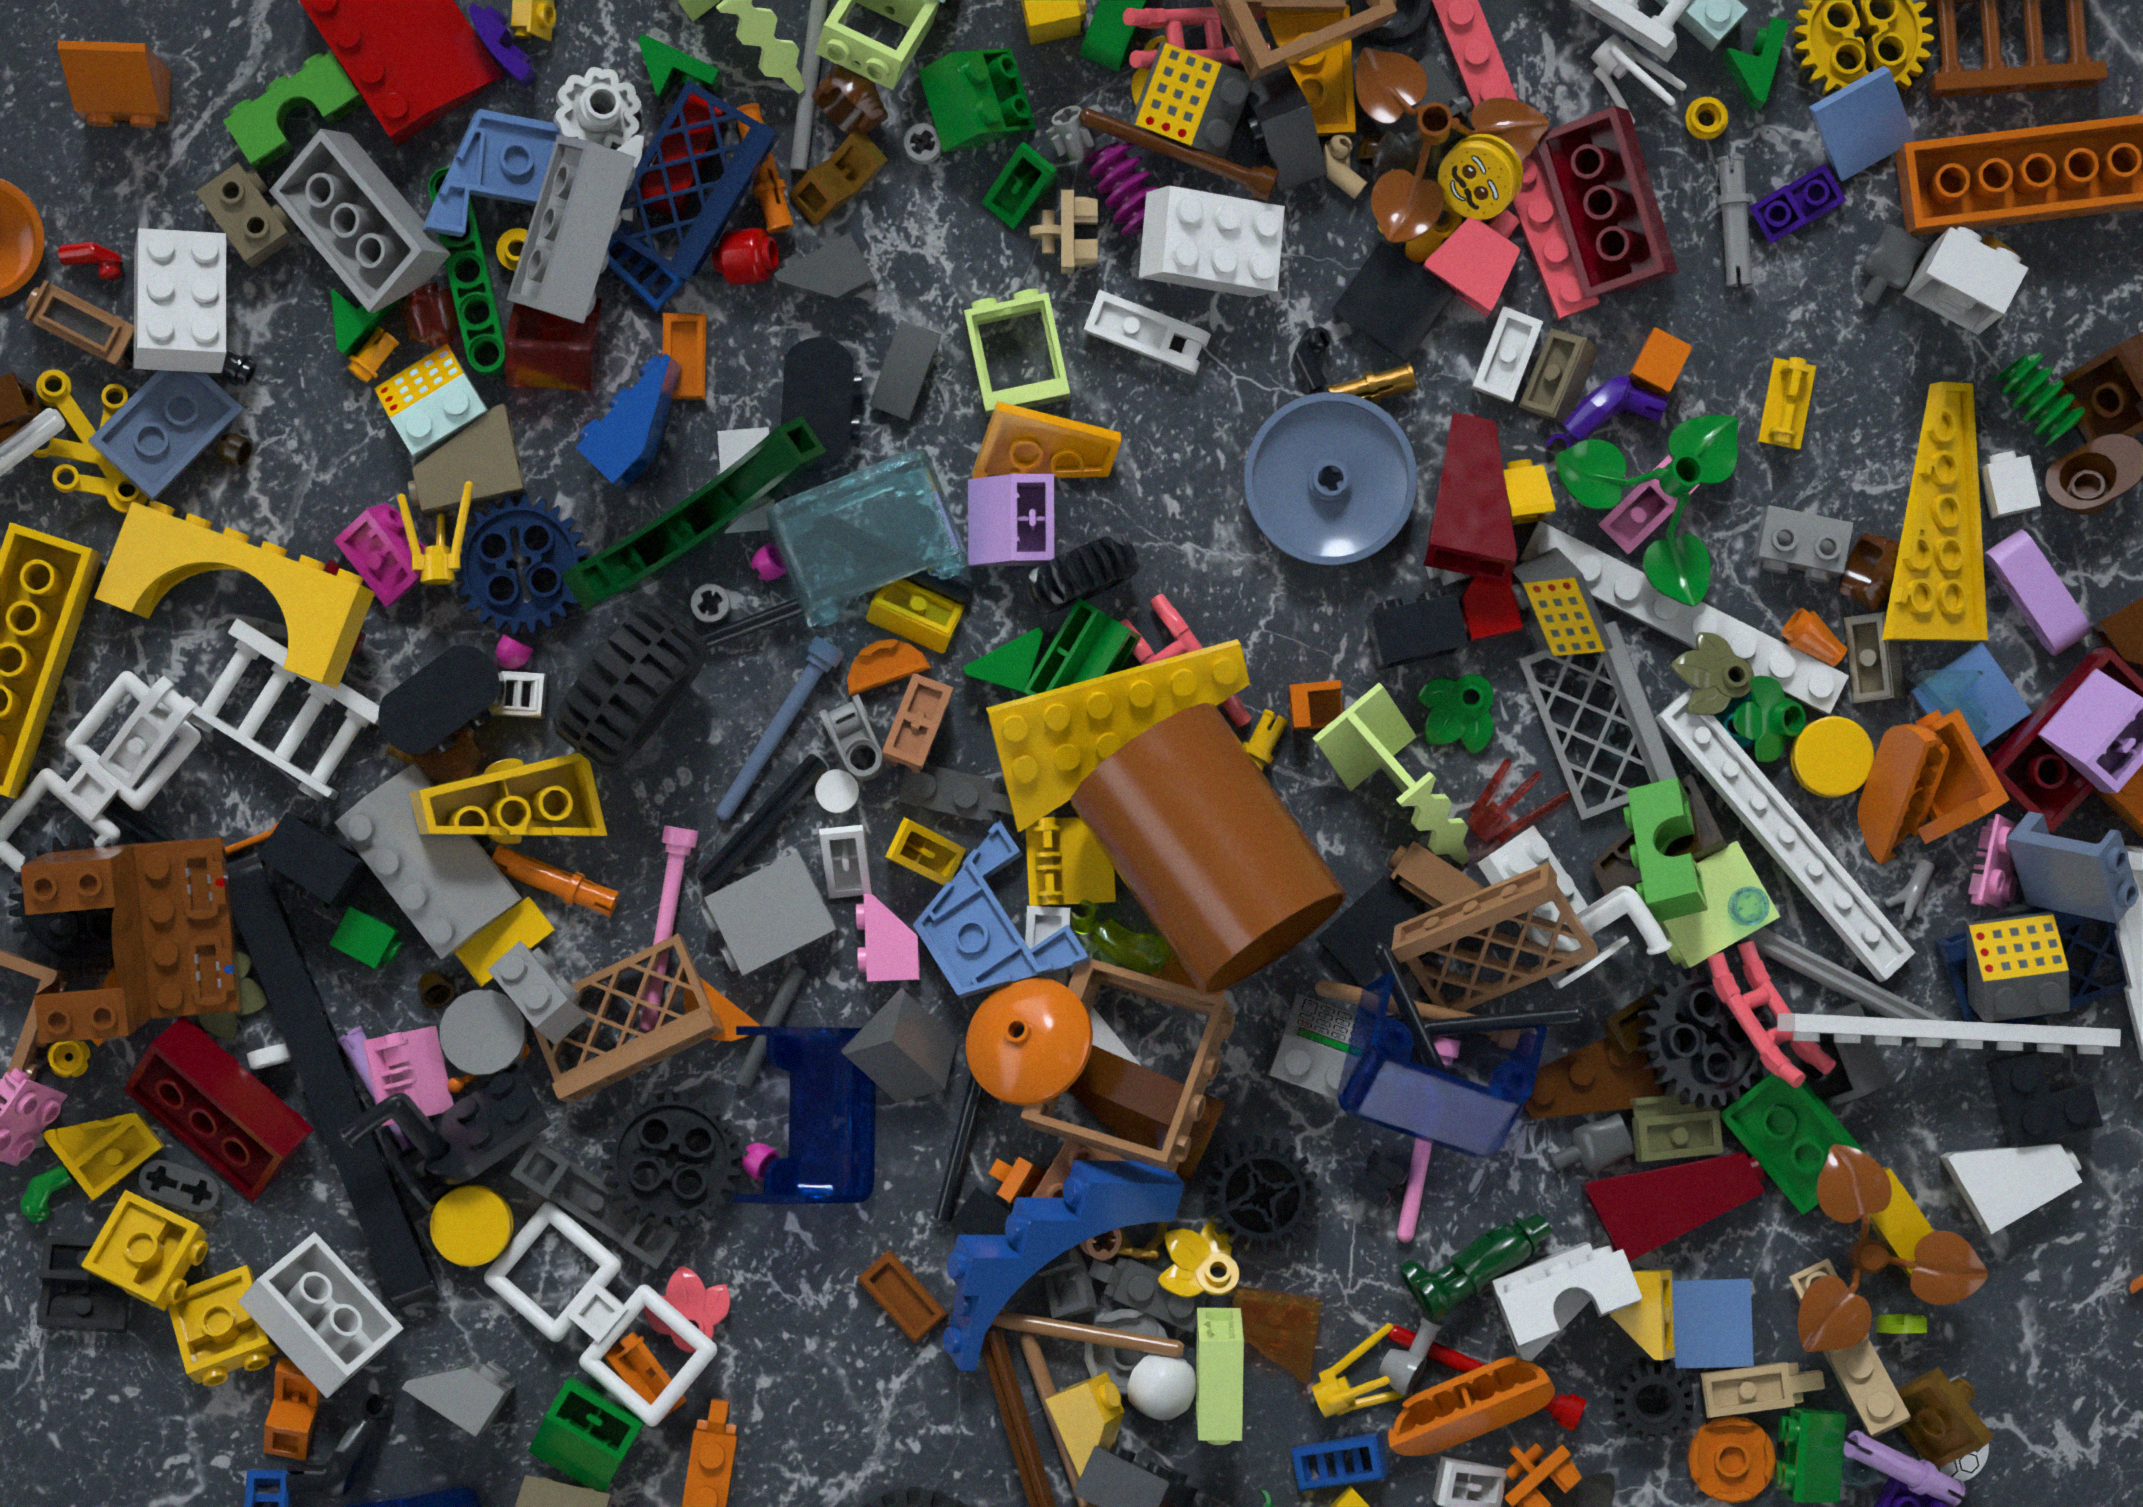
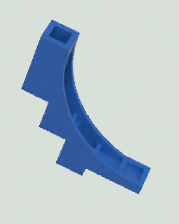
M1074 1160L1070 1175L1065 1179L1063 1185V1198L1016 1197L1012 1213L1006 1219V1235H958L954 1251L948 1256L947 1271L959 1290L954 1294V1312L950 1327L945 1329L943 1343L945 1351L949 1353L959 1371L976 1370L985 1333L996 1315L1010 1297L1032 1275L1051 1260L1079 1243L1111 1230L1141 1223L1174 1222L1184 1188V1183L1177 1173L1137 1161Z

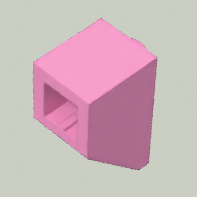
M863 894L864 904H856L857 930H865V947H858L857 950L858 972L867 973V982L921 980L919 936L873 894Z

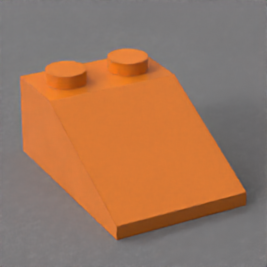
M58 40L57 49L74 111L84 120H87L88 125L111 127L113 126V121H130V126L155 128L156 122H169L171 71L146 43Z

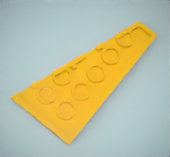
M1942 381L1932 383L1929 386L1882 640L1980 642L1988 640L1973 383Z
M1238 639L987 707L986 710L1018 833L1069 801L1080 783L1095 768L1127 742L1153 725L1186 708L1202 703L1215 704L1217 706L1250 685L1241 643Z

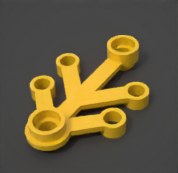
M52 369L43 372L36 382L39 400L46 406L57 407L82 443L52 437L49 439L50 444L46 449H36L31 454L38 458H45L50 455L98 465L106 477L81 475L74 466L62 464L53 471L54 487L63 493L79 491L105 496L109 505L121 513H128L132 501L145 505L148 498L89 445L88 439L96 431L72 398V387L69 377L60 370ZM50 380H58L61 382L62 387L57 392H51L46 389L45 385ZM109 384L102 391L101 397L104 410L100 428L128 401V393L120 384ZM112 392H118L123 396V400L118 404H111L106 398ZM63 472H68L74 476V480L71 484L63 485L57 480L58 476ZM122 485H132L136 490L135 493L130 497L122 496L119 493V488Z

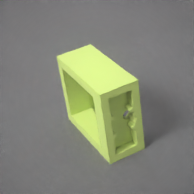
M839 0L823 24L815 54L894 90L931 29L940 1ZM855 3L910 28L897 50L842 25Z
M1027 289L1014 293V300L997 303L996 298H985L972 302V309L964 310L986 417L992 416L997 401L1023 408H1031L1070 399V390L1049 292L1039 294L1038 289ZM1041 312L1055 379L992 392L978 325Z
M1197 1308L1198 1440L1207 1441L1213 1445H1226L1232 1441H1242L1244 1338L1241 1308Z

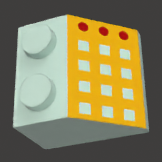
M445 344L374 388L391 422L411 454L419 462L489 411L448 344Z

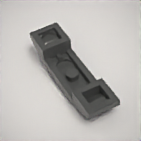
M535 1137L510 1173L511 1176L543 1197L553 1200L618 1242L622 1248L656 1270L681 1234L679 1230L674 1232L671 1225L666 1221L663 1222L661 1229L656 1231L655 1218L650 1216L645 1223L639 1225L640 1211L637 1209L625 1216L623 1209L627 1200L622 1199L617 1202L611 1200V1195L617 1189L616 1187L605 1186L602 1178Z

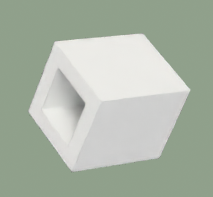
M2015 451L1999 453L1990 456V464L1979 469L1990 520L2032 511L2041 506L2030 455L2016 458Z

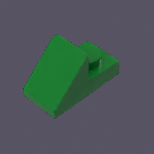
M1772 16L1766 28L1758 27L1751 52L1758 53V56L1727 48L1722 55L1723 62L1752 110L1760 111L1766 103L1789 21Z
M641 33L638 43L661 106L676 76L681 78L679 83L682 86H685L689 80L702 89L716 93L722 81L719 69Z
M331 289L336 348L347 358L350 355H355L373 334L374 329L384 321L402 298L375 313H370L363 304L359 309H356L335 290Z

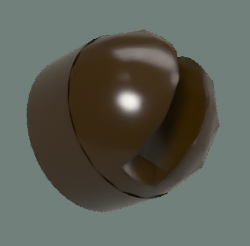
M1379 133L1368 135L1361 141L1358 147L1356 161L1369 167H1389L1392 158L1390 141Z
M240 433L224 434L221 437V441L217 442L216 454L225 465L241 470L251 456L253 440Z
M432 970L426 972L420 977L417 984L421 1002L427 1008H442L448 1005L454 998L455 990L452 982L442 971Z

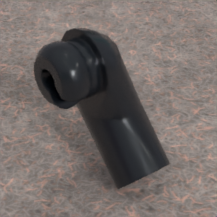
M1321 326L1306 330L1302 334L1293 354L1294 363L1309 393L1328 384L1319 366V362L1326 347L1331 342V336L1328 330Z

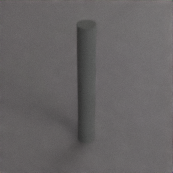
M793 964L790 965L737 1075L736 1083L749 1089L751 1088L807 971Z

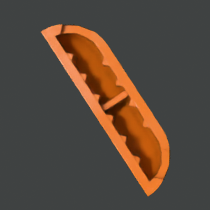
M1897 725L1884 733L1859 801L1858 824L1868 851L1880 865L1897 856L1892 849L1899 845L1909 833L1914 837H1917L1919 834L1917 829L1925 823L1949 758V748L1944 744L1942 738L1932 730L1920 725Z
M1514 1356L1496 1360L1421 1391L1404 1401L1402 1404L1404 1408L1396 1418L1393 1429L1389 1428V1446L1395 1453L1404 1456H1424L1444 1451L1539 1411L1552 1400L1555 1394L1554 1385L1547 1373L1540 1366L1532 1362L1519 1360Z

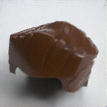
M838 64L832 65L826 77L821 80L819 87L812 94L816 106L847 136L858 129L864 133L871 132L874 126H878L888 118L884 104L879 99V93L875 89V83Z
M1863 533L1857 540L1845 564L1844 574L1840 577L1838 591L1847 597L1851 596L1852 600L1856 602L1859 601L1868 610H1876L1891 593L1900 540L1895 541V539L1886 538L1883 535Z

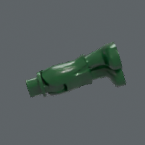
M1539 1213L1532 1215L1524 1221L1520 1217H1516L1512 1220L1513 1226L1510 1223H1503L1488 1230L1465 1249L1452 1255L1451 1262L1431 1272L1427 1271L1421 1264L1413 1260L1406 1261L1398 1269L1406 1287L1424 1312L1427 1311L1430 1318L1436 1323L1449 1315L1471 1293L1477 1295L1489 1281L1519 1266L1529 1256L1536 1253L1540 1249L1539 1242L1553 1234L1549 1223Z

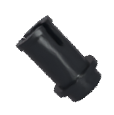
M226 348V356L222 373L220 374L230 378V384L234 386L239 384L247 386L255 375L257 364L252 362L250 355L244 354L241 356Z

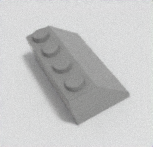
M320 129L269 190L370 313H375L424 286L450 256V252L433 232L423 231L424 221L351 134Z
M557 135L507 300L584 324L586 316L592 312L595 306V286L599 274L604 272L608 264L609 251L607 248L612 233L618 229L621 222L622 210L620 206L625 191L629 190L635 177L633 164L636 157L591 141Z
M413 763L364 796L334 823L439 958L443 959L456 953L457 950L505 914L522 898L473 835H419L409 792L434 785L419 765Z

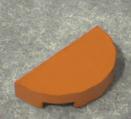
M896 639L875 641L863 648L851 664L847 677L849 696L851 697L910 677L913 673L919 674L931 670V667L923 653L909 643Z
M700 977L714 1013L719 1015L725 1029L724 1032L711 1037V1039L732 1042L748 1037L761 1026ZM684 988L683 1005L686 1014L700 1008L694 992Z

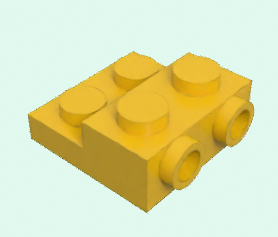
M125 1190L81 1267L85 1271L122 1288L127 1294L165 1311L169 1303L176 1304L182 1298L187 1286V1282L183 1278L191 1264L198 1266L205 1258L209 1247L208 1242L205 1241L208 1234L200 1225Z
M248 1265L186 1287L178 1303L168 1304L186 1374L196 1384L203 1383L204 1386L208 1387L222 1384L228 1380V1372L244 1367L247 1371L264 1368L270 1363L269 1357L279 1353L277 1344L238 1303L239 1299L255 1282L252 1269Z

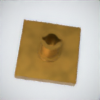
M1937 1367L1896 1388L1911 1416L1910 1421L1897 1427L1924 1460L1934 1464L1936 1469L1985 1447L1994 1437L1969 1406V1403L1975 1399L1976 1393L1968 1381L1956 1378L1950 1382L1941 1369Z

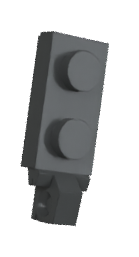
M924 764L920 773H913L908 766L905 768L898 803L980 822L983 820L993 822L995 812L1013 816L1008 795L1000 794L1002 783L994 782L990 778Z
M1119 1256L1114 1266L1093 1258L1087 1274L1107 1283L1103 1293L1111 1296L1113 1300L1192 1333L1197 1324V1308L1204 1307L1209 1295L1204 1291L1194 1297L1185 1298L1170 1293L1158 1283V1278L1163 1272L1129 1258L1126 1260Z

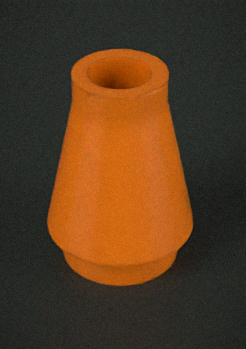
M1804 608L1798 609L1790 617L1781 632V635L1787 639L1788 646L1814 657L1831 667H1835L1842 660L1848 649L1837 639L1815 611L1808 612Z

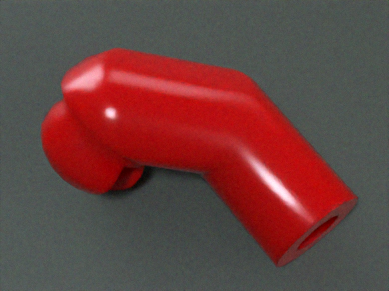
M82 242L63 244L59 247V260L64 266L86 263L98 265V276L104 280H118L122 275L120 266L124 263L119 253L100 244Z

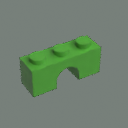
M332 51L326 55L318 53L308 58L301 66L303 70L290 78L282 76L272 81L265 88L267 93L254 101L246 99L236 104L229 111L231 116L223 120L244 155L257 171L262 170L294 149L284 132L285 119L294 108L312 106L320 111L329 125H332L366 103Z
M1678 777L1627 789L1630 806L1623 808L1624 818L1629 832H1634L1636 844L1630 845V854L1635 870H1640L1642 882L1636 883V891L1647 908H1649L1655 920L1661 922L1708 910L1702 872L1692 854L1688 853L1675 857L1664 855L1667 847L1674 840L1695 834L1689 798Z

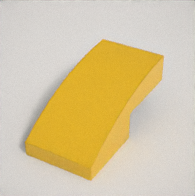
M528 896L457 950L455 954L482 988L494 979L487 969L514 945L521 941L529 949H532L552 935L555 929Z

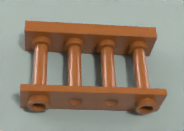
M1919 0V2H1926V6L1937 5L1942 67L1938 68V73H1934L1926 82L1928 99L2098 87L2108 78L2106 61L2093 62L2092 56H2088L2083 0H2065L2070 58L2066 59V64L2050 65L2049 59H2045L2040 0H2022L2028 61L2023 63L2024 67L2007 68L2006 62H2002L1997 1L2003 0ZM1980 2L1985 64L1981 65V70L1964 71V65H1959L1954 4Z

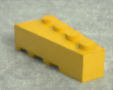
M579 752L409 792L419 835L607 836L591 764Z

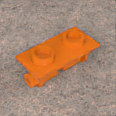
M633 1331L607 1351L603 1357L624 1382L652 1405L672 1379L643 1343L644 1337L641 1336L639 1338L636 1332ZM684 1395L680 1397L665 1417L687 1401Z

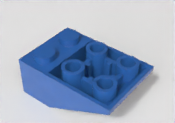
M667 353L661 358L655 355L647 361L638 373L642 378L632 389L629 390L627 387L621 389L608 404L611 408L610 412L600 422L596 418L593 419L578 435V438L582 441L575 448L612 484L623 490H626L656 457L672 402L673 390L676 388L682 367Z

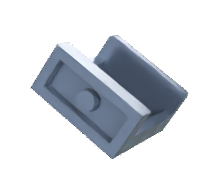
M2028 811L2006 839L2027 905L2118 924L2129 908L2137 901L2139 896L2138 885L2133 876L2121 832L2118 830H2109L2102 841L2097 844L2049 834L2044 814Z

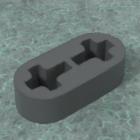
M167 1159L150 1161L140 1172L139 1183L141 1189L145 1194L154 1199L200 1213L213 1210L222 1200V1184L217 1177L210 1173ZM164 1167L166 1168L165 1176L178 1181L177 1187L165 1185L161 1186L158 1191L155 1189L156 1182L150 1179V1174L152 1172H159ZM204 1180L207 1182V1190L212 1192V1198L202 1200L199 1205L196 1203L197 1195L185 1191L184 1188L186 1184L200 1186Z

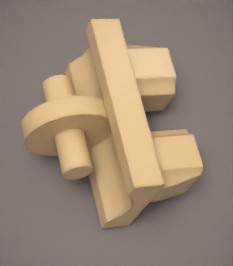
M1061 190V225H1055L1054 210H1043L1042 225H1035L1029 228V236L1031 238L1042 240V254H1055V239H1061V274H1074V267L1098 265V239H1074V225H1098V199L1074 197V190Z

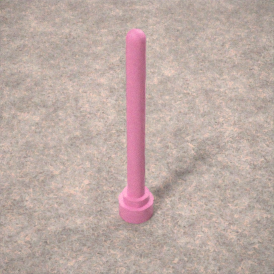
M664 825L662 843H666L664 852L669 853L653 945L672 937L686 855L690 856L691 847L696 848L699 831ZM670 950L660 955L655 972L666 975ZM652 976L644 1001L660 1006L665 980ZM643 1005L640 1029L644 1033L655 1029L659 1011Z
M1431 1037L1447 1070L1448 1065L1452 1066L1453 1058H1458L1461 1041L1446 1037ZM1429 1073L1397 1230V1237L1403 1243H1408L1414 1238L1441 1098Z

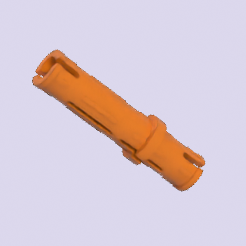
M759 103L745 104L736 108L759 123L764 124ZM736 120L743 141L750 128ZM771 150L754 179L755 186L752 188L754 198L760 201L767 225V233L777 234L787 231L795 225L791 219L784 194L787 186L785 180L779 177Z
M501 844L497 846L492 856L493 862L504 875L564 899V903L570 906L576 903L610 918L618 903L616 899L620 896L619 891L585 879V874L578 871L572 874L516 852Z

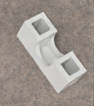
M1609 1245L1586 1254L1587 1263L1572 1268L1570 1262L1566 1261L1544 1270L1547 1278L1530 1283L1529 1278L1524 1277L1504 1285L1506 1293L1499 1295L1498 1302L1516 1348L1557 1334L1560 1331L1554 1316V1303L1565 1292L1579 1291L1587 1295L1592 1300L1599 1317L1639 1303L1643 1298L1624 1250L1621 1249L1613 1252Z

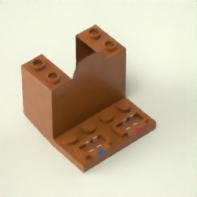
M224 836L45 853L20 866L25 915L115 907L112 915V949L116 975L121 988L61 993L58 979L36 993L34 1001L39 1044L124 1037L131 1035L150 1019L234 1012L241 1009Z

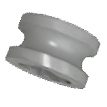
M926 123L916 124L906 132L904 149L907 157L913 163L929 165L940 156L942 146L937 130L932 125ZM925 134L932 137L930 144L935 145L932 151L924 149L921 154L914 152L916 145L911 143L914 137L922 139Z
M716 584L700 586L691 597L693 613L700 621L706 624L719 623L730 612L731 602L729 596L722 587ZM710 592L713 598L717 594L722 597V602L717 605L719 612L710 616L708 610L703 614L699 609L704 604L702 596Z

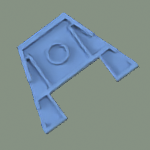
M478 109L473 115L423 224V231L462 237L466 231L469 194L536 206L557 135H560L559 128L552 122Z
M1000 820L993 824L988 831L989 835L977 850L973 849L964 860L965 865L950 883L947 882L913 924L954 991L961 999L994 990L1019 980L1039 977L1082 965L1091 960L1068 924L1031 949L1022 938L986 882L988 878L1023 856Z

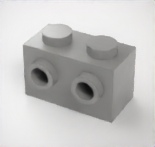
M1768 505L1761 513L1752 561L1762 562V569L1769 572L1788 574V569L1791 568L1805 571L1804 578L1829 583L1831 577L1837 578L1844 574L1854 523Z
M519 941L487 970L533 1027L556 1045L585 1020L588 1015L575 1001L580 996L576 989L566 978L562 976L560 979H557L551 972L556 965L540 947L532 951L523 942Z

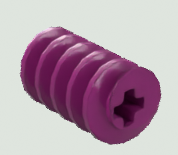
M1127 141L1107 145L1083 160V163L1086 164L1095 163L1089 171L1091 178H1103L1097 186L1099 193H1111L1105 201L1106 207L1108 209L1119 208L1113 216L1115 224L1128 223L1121 231L1123 238L1143 231L1146 192L1158 189L1157 186L1144 188L1143 183L1149 178L1151 173L1150 171L1136 173L1135 168L1141 163L1143 158L1142 156L1128 158L1127 153L1135 144Z

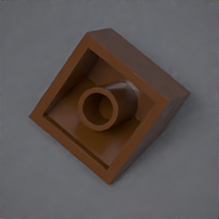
M2143 332L2059 379L2064 381L2059 395L2063 396L2073 393L2075 396L2068 409L2084 407L2086 410L2077 425L2087 443L2108 434H2124L2133 437L2143 431Z

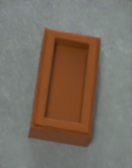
M891 1249L886 1251L857 1278L914 1343L918 1342L948 1314Z

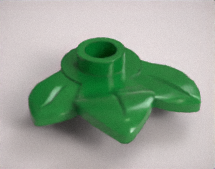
M1467 674L1458 680L1439 677L1427 682L1418 692L1417 699L1423 705L1432 709L1425 723V739L1428 744L1444 745L1460 738L1472 754L1475 755L1483 750L1494 730V721L1489 712L1494 700V691L1486 678L1478 674ZM1468 689H1475L1480 695V700L1474 704L1468 703L1464 699V692Z
M1754 676L1750 679L1752 701L1744 702L1736 709L1733 725L1739 736L1755 741V756L1758 762H1771L1782 755L1786 741L1793 739L1802 732L1806 724V715L1799 703L1790 698H1785L1783 689L1778 681L1767 676Z

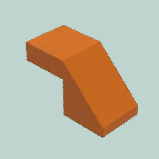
M279 1357L275 1368L274 1399L264 1425L263 1453L306 1461L309 1455L321 1392L291 1359Z

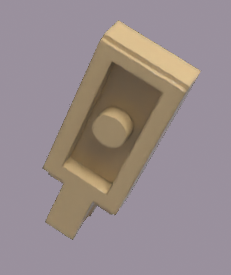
M1779 1362L1756 1365L1754 1367L1700 1373L1707 1418L1794 1407L1795 1403L1804 1402L1802 1392L1825 1389L1823 1371L1799 1372L1797 1362Z

